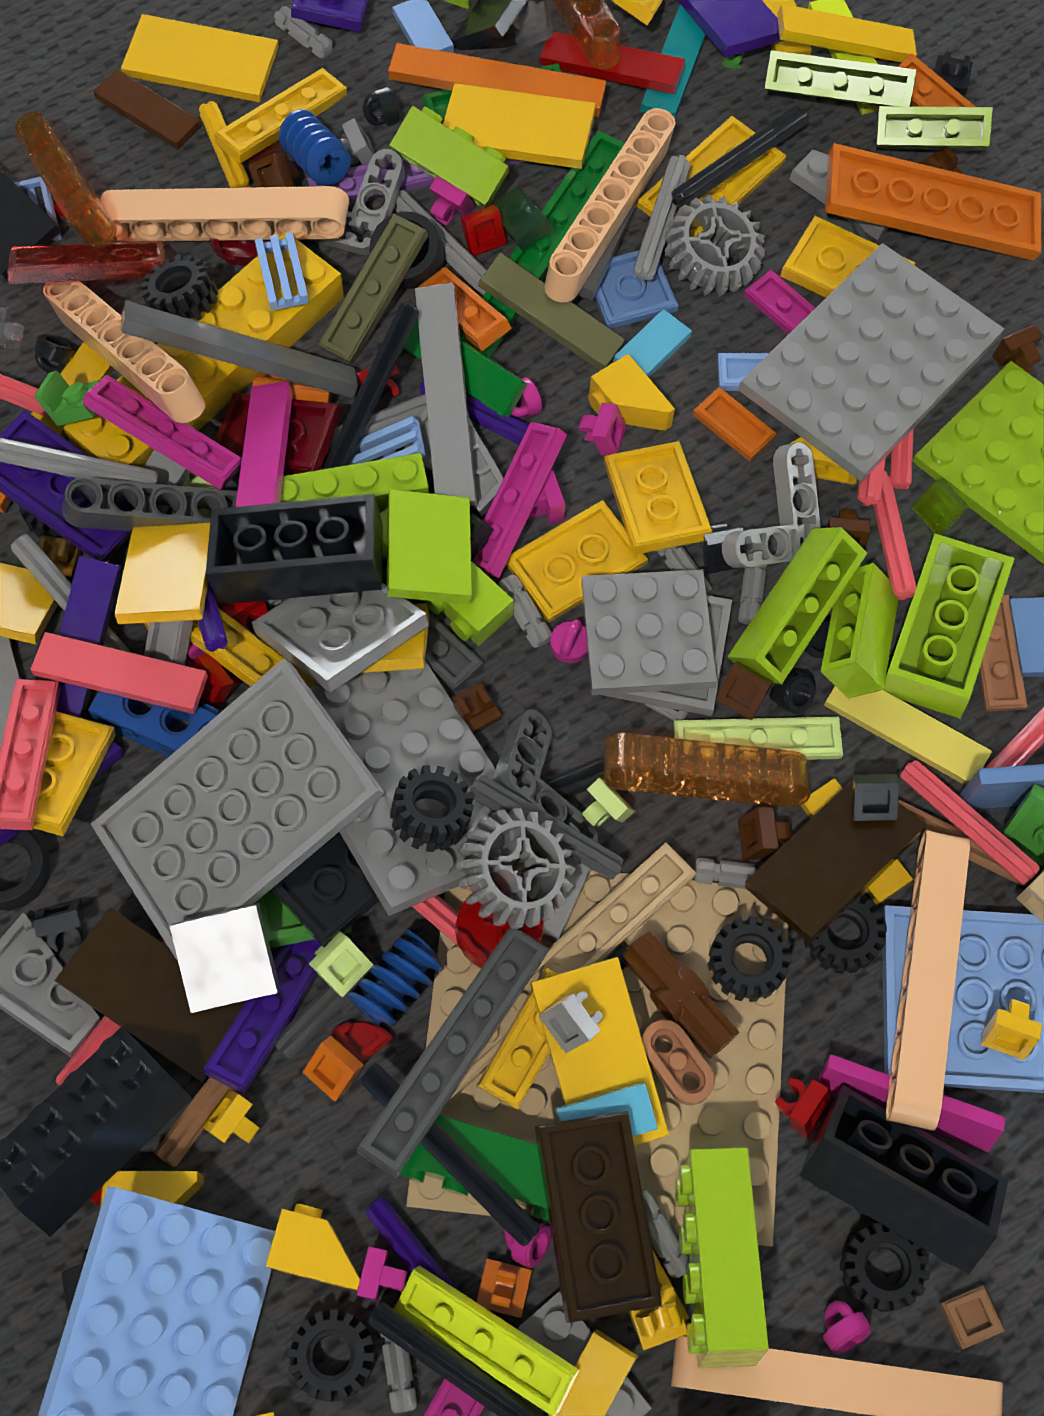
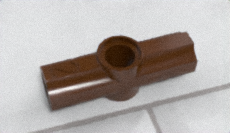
M650 931L640 936L621 955L624 963L651 992L650 998L661 1014L667 1020L678 1023L709 1060L723 1050L740 1033L709 998V991L698 975L688 966H681Z

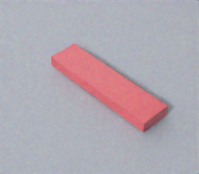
M47 632L44 633L30 669L35 676L191 714L196 713L208 678L204 670Z
M16 679L0 749V829L33 830L60 695L59 681Z

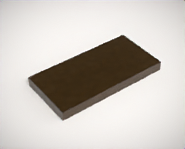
M853 780L745 881V889L810 944L923 834L927 826L899 802L897 820L853 821L851 813Z
M109 907L54 980L120 1027L123 1026L131 1035L202 1084L208 1077L204 1073V1067L246 1003V1001H241L191 1013L179 963L169 947L111 907Z
M628 1111L534 1126L566 1322L572 1323L662 1306Z

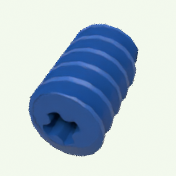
M296 110L284 119L279 130V142L283 150L289 154L297 165L319 185L328 186L336 184L343 179L351 164V155L345 150L343 143L309 110Z
M405 929V933L409 941L397 938L393 943L398 955L391 952H385L382 955L386 968L378 965L371 967L370 973L375 982L363 978L359 981L358 985L364 996L354 992H349L347 995L350 1002L378 1026L381 1022L392 1026L397 1024L391 1012L393 1008L405 1013L409 1010L403 999L405 994L419 999L421 995L415 983L418 981L428 986L431 985L432 981L426 972L428 968L438 972L444 970L437 954L420 937L408 929Z

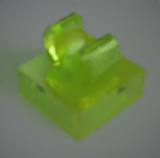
M944 478L935 481L912 507L930 529L938 535L948 531L969 508L967 503Z

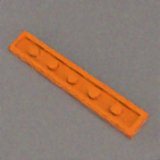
M396 43L388 70L389 80L450 91L453 90L454 83L593 102L596 103L595 117L600 115L606 90V80Z

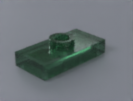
M519 186L488 205V207L495 205L499 209L503 229L520 250L525 249L553 230L548 219Z

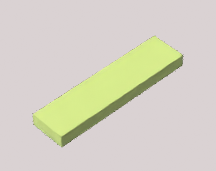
M839 716L754 718L752 720H674L673 723L676 763L841 759L843 757Z

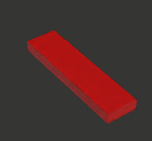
M551 31L539 56L540 65L543 66L559 64L561 71L670 94L675 93L685 69L684 58Z

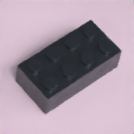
M375 494L211 509L206 577L218 605L382 590L383 523Z
M122 1026L111 1037L104 1040L98 1050L77 1070L71 1072L48 1098L33 1108L28 1117L6 1138L0 1140V1186L16 1209L51 1237L191 1099V1096Z
M844 1085L822 1117L799 1176L811 1182L818 1189L827 1191L854 1207L859 1213L873 1218L895 1231L900 1237L914 1242L938 1256L943 1262L955 1266L968 1275L997 1238L1008 1185V1179L923 1130L914 1126L887 1121L886 1109Z

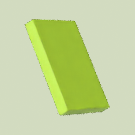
M389 489L387 506V597L470 604L472 581L469 497Z

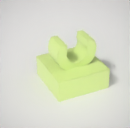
M598 778L587 789L596 801L582 815L592 826L598 828L610 816L623 823L635 812L617 791L601 778Z
M341 932L324 948L320 946L314 952L316 957L309 963L318 975L342 998L373 966L357 946Z

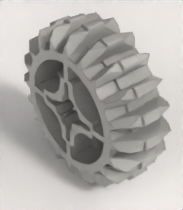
M711 194L705 197L703 201L696 197L690 202L689 206L684 204L678 210L676 216L672 217L668 225L669 230L665 235V243L668 244L665 249V256L672 258L669 263V270L679 269L681 271L678 275V282L686 278L691 281L690 291L697 288V286L703 287L704 296L710 294L713 288L719 297L724 295L727 290L733 294L741 286L748 285L753 275H756L759 271L761 260L765 254V249L761 247L764 243L765 235L757 233L760 222L749 221L751 210L744 213L738 210L739 201L731 206L726 203L725 195L719 198L717 202L714 201ZM702 226V233H698L696 237H689V230ZM733 254H739V263L727 266L728 258H731Z
M514 808L509 813L505 809L494 812L492 818L485 816L480 819L477 824L478 828L473 827L468 830L465 836L469 843L462 844L458 850L466 860L457 863L455 869L467 874V878L461 880L458 887L464 889L470 887L473 894L468 896L466 903L470 905L478 901L481 903L479 917L485 918L493 913V925L501 926L508 921L509 927L512 929H519L523 927L524 923L527 927L531 928L539 925L540 919L545 921L552 918L555 914L554 908L558 909L564 906L567 901L562 893L571 891L574 886L565 877L573 874L576 868L565 864V858L571 856L573 850L561 849L559 842L564 839L565 834L558 833L553 836L550 833L553 821L546 820L539 825L538 812H530L525 819L521 808ZM498 836H505V845L501 847V855L493 860H488L489 851L494 840ZM513 861L515 862L514 866L517 865L519 867V871L526 872L517 875L518 870L514 872L512 866H508L507 864ZM537 877H542V884L538 894L531 902H527V892L531 891V881ZM492 879L498 882V884L501 887V891L496 887Z

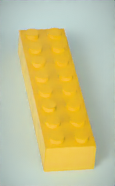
M285 231L281 236L278 237V240L285 239V233L288 232ZM294 237L308 294V304L271 311L259 257L257 256L218 290L216 304H210L212 309L209 313L202 311L200 314L203 318L198 320V322L290 348L344 299L341 273ZM288 249L281 250L291 295L297 296L299 293ZM266 253L276 299L284 298L274 253ZM157 344L158 347L187 370L205 401L203 413L193 421L186 423L197 431L230 402L233 393L243 391L259 373L255 370L164 344ZM121 376L117 379L118 382L151 401L125 377ZM97 413L93 418L66 424L63 427L69 442L90 457L143 468L154 450Z

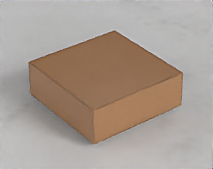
M984 1285L939 1303L960 1350L1004 1332V1328Z

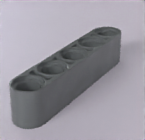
M84 477L76 478L67 485L61 510L65 520L72 526L132 532L133 527L210 523L211 518L208 519L201 516L197 509L206 508L211 511V509L235 507L237 491ZM79 497L85 498L90 501L92 506L81 508L75 505L72 500ZM118 501L128 502L134 510L122 511L114 503ZM167 505L173 509L175 514H162L156 506Z

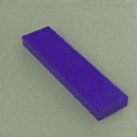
M79 556L59 636L103 646L123 567ZM59 681L60 695L56 711L84 719L92 689Z
M316 939L281 946L273 959L281 990L275 994L246 1001L204 1067L205 1075L243 1095L246 1093L318 976V973L309 965L316 957L314 952L321 946Z

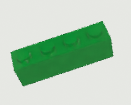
M438 1116L436 1122L517 1204L532 1208L531 1217L550 1223L538 1146L536 1144L448 1117ZM421 1144L399 1174L400 1177L420 1183L424 1182L425 1176L442 1180L441 1189L466 1197L469 1194Z

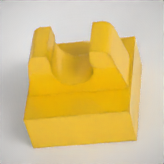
M1011 999L1008 1011L998 1009L984 1028L981 1045L1025 1060L1040 1040L1042 1024L1029 1019V1004Z
M230 1089L201 1126L223 1143L226 1142L232 1132L242 1140L250 1143L260 1129L245 1117V1114L253 1104Z
M671 1285L659 1288L662 1306L629 1312L640 1347L643 1350L687 1335V1329Z

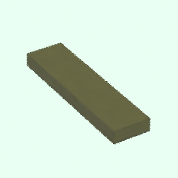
M393 214L318 345L322 349L352 365L354 364L429 235L426 229Z
M501 252L479 280L478 286L599 370L608 366L625 341L624 338L571 301L560 303L549 298L545 293L544 282Z

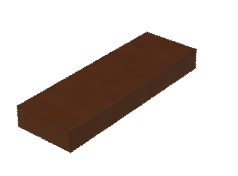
M118 69L93 91L95 99L177 150L201 128L198 118Z

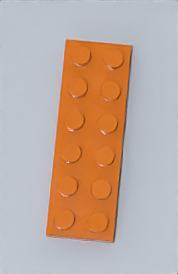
M836 143L832 145L828 153L826 213L1035 261L1041 253L1040 192Z

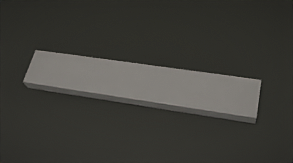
M453 282L415 288L416 306L419 311L418 326L435 494L469 497L470 506H475L478 504L455 287Z

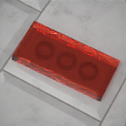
M145 241L10 248L7 268L9 284L144 278L147 273L154 274L152 268L155 265H158L160 268L164 266L163 261L166 260L164 242Z

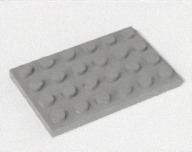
M882 243L740 381L738 390L862 482L1001 338L1005 328Z
M282 659L92 822L91 826L174 957L178 960L169 927L171 924L254 904L385 793L291 662Z
M426 660L425 668L359 673L331 693L319 684L309 687L385 793L340 831V834L388 916L458 887L459 882L467 878L466 873L455 869L457 863L466 860L458 852L459 847L464 843H469L465 836L468 830L473 827L478 828V821L483 817L488 816L492 818L494 811L473 800L472 805H474L465 835L461 836L460 841L456 845L450 842L449 849L441 851L439 843L436 844L434 852H427V844L420 843L419 849L411 847L413 842L411 837L404 843L399 838L401 829L394 831L392 827L393 818H390V809L399 780L403 776L407 778L408 772L414 768L419 775L422 766L430 765L431 773L436 772L437 766L445 767L443 775L449 776L453 770L459 774L456 783H460L463 780L468 783L467 792L470 791L473 782L479 775H485L493 780L496 770L464 719L460 717L454 708L453 702ZM421 799L415 803L416 809L427 817L443 818L448 814L446 806L437 800ZM498 836L494 840L489 851L488 860H493L501 855V847L505 845V836Z

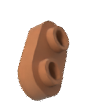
M658 1020L650 1024L642 1036L649 1065L676 1101L689 1106L704 1102L711 1094L715 1084L714 1073L709 1064L677 1023L670 1020ZM660 1038L668 1040L671 1044V1050L667 1053L659 1052L655 1047V1041ZM686 1075L695 1077L698 1082L697 1089L687 1090L682 1084V1078Z

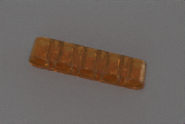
M552 0L582 52L593 67L609 69L619 63L620 27L604 0Z
M32 111L26 113L15 125L14 131L70 225L92 248L105 247L116 235V224L61 136L40 112Z
M630 733L611 735L604 742V781L614 789L781 807H796L804 804L810 798L808 763L805 755L800 752Z

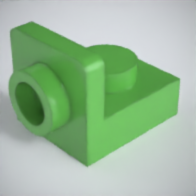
M53 371L47 375L35 393V398L57 426L93 418L96 413L82 405L85 394L100 380L86 384L77 382L69 386L58 371Z

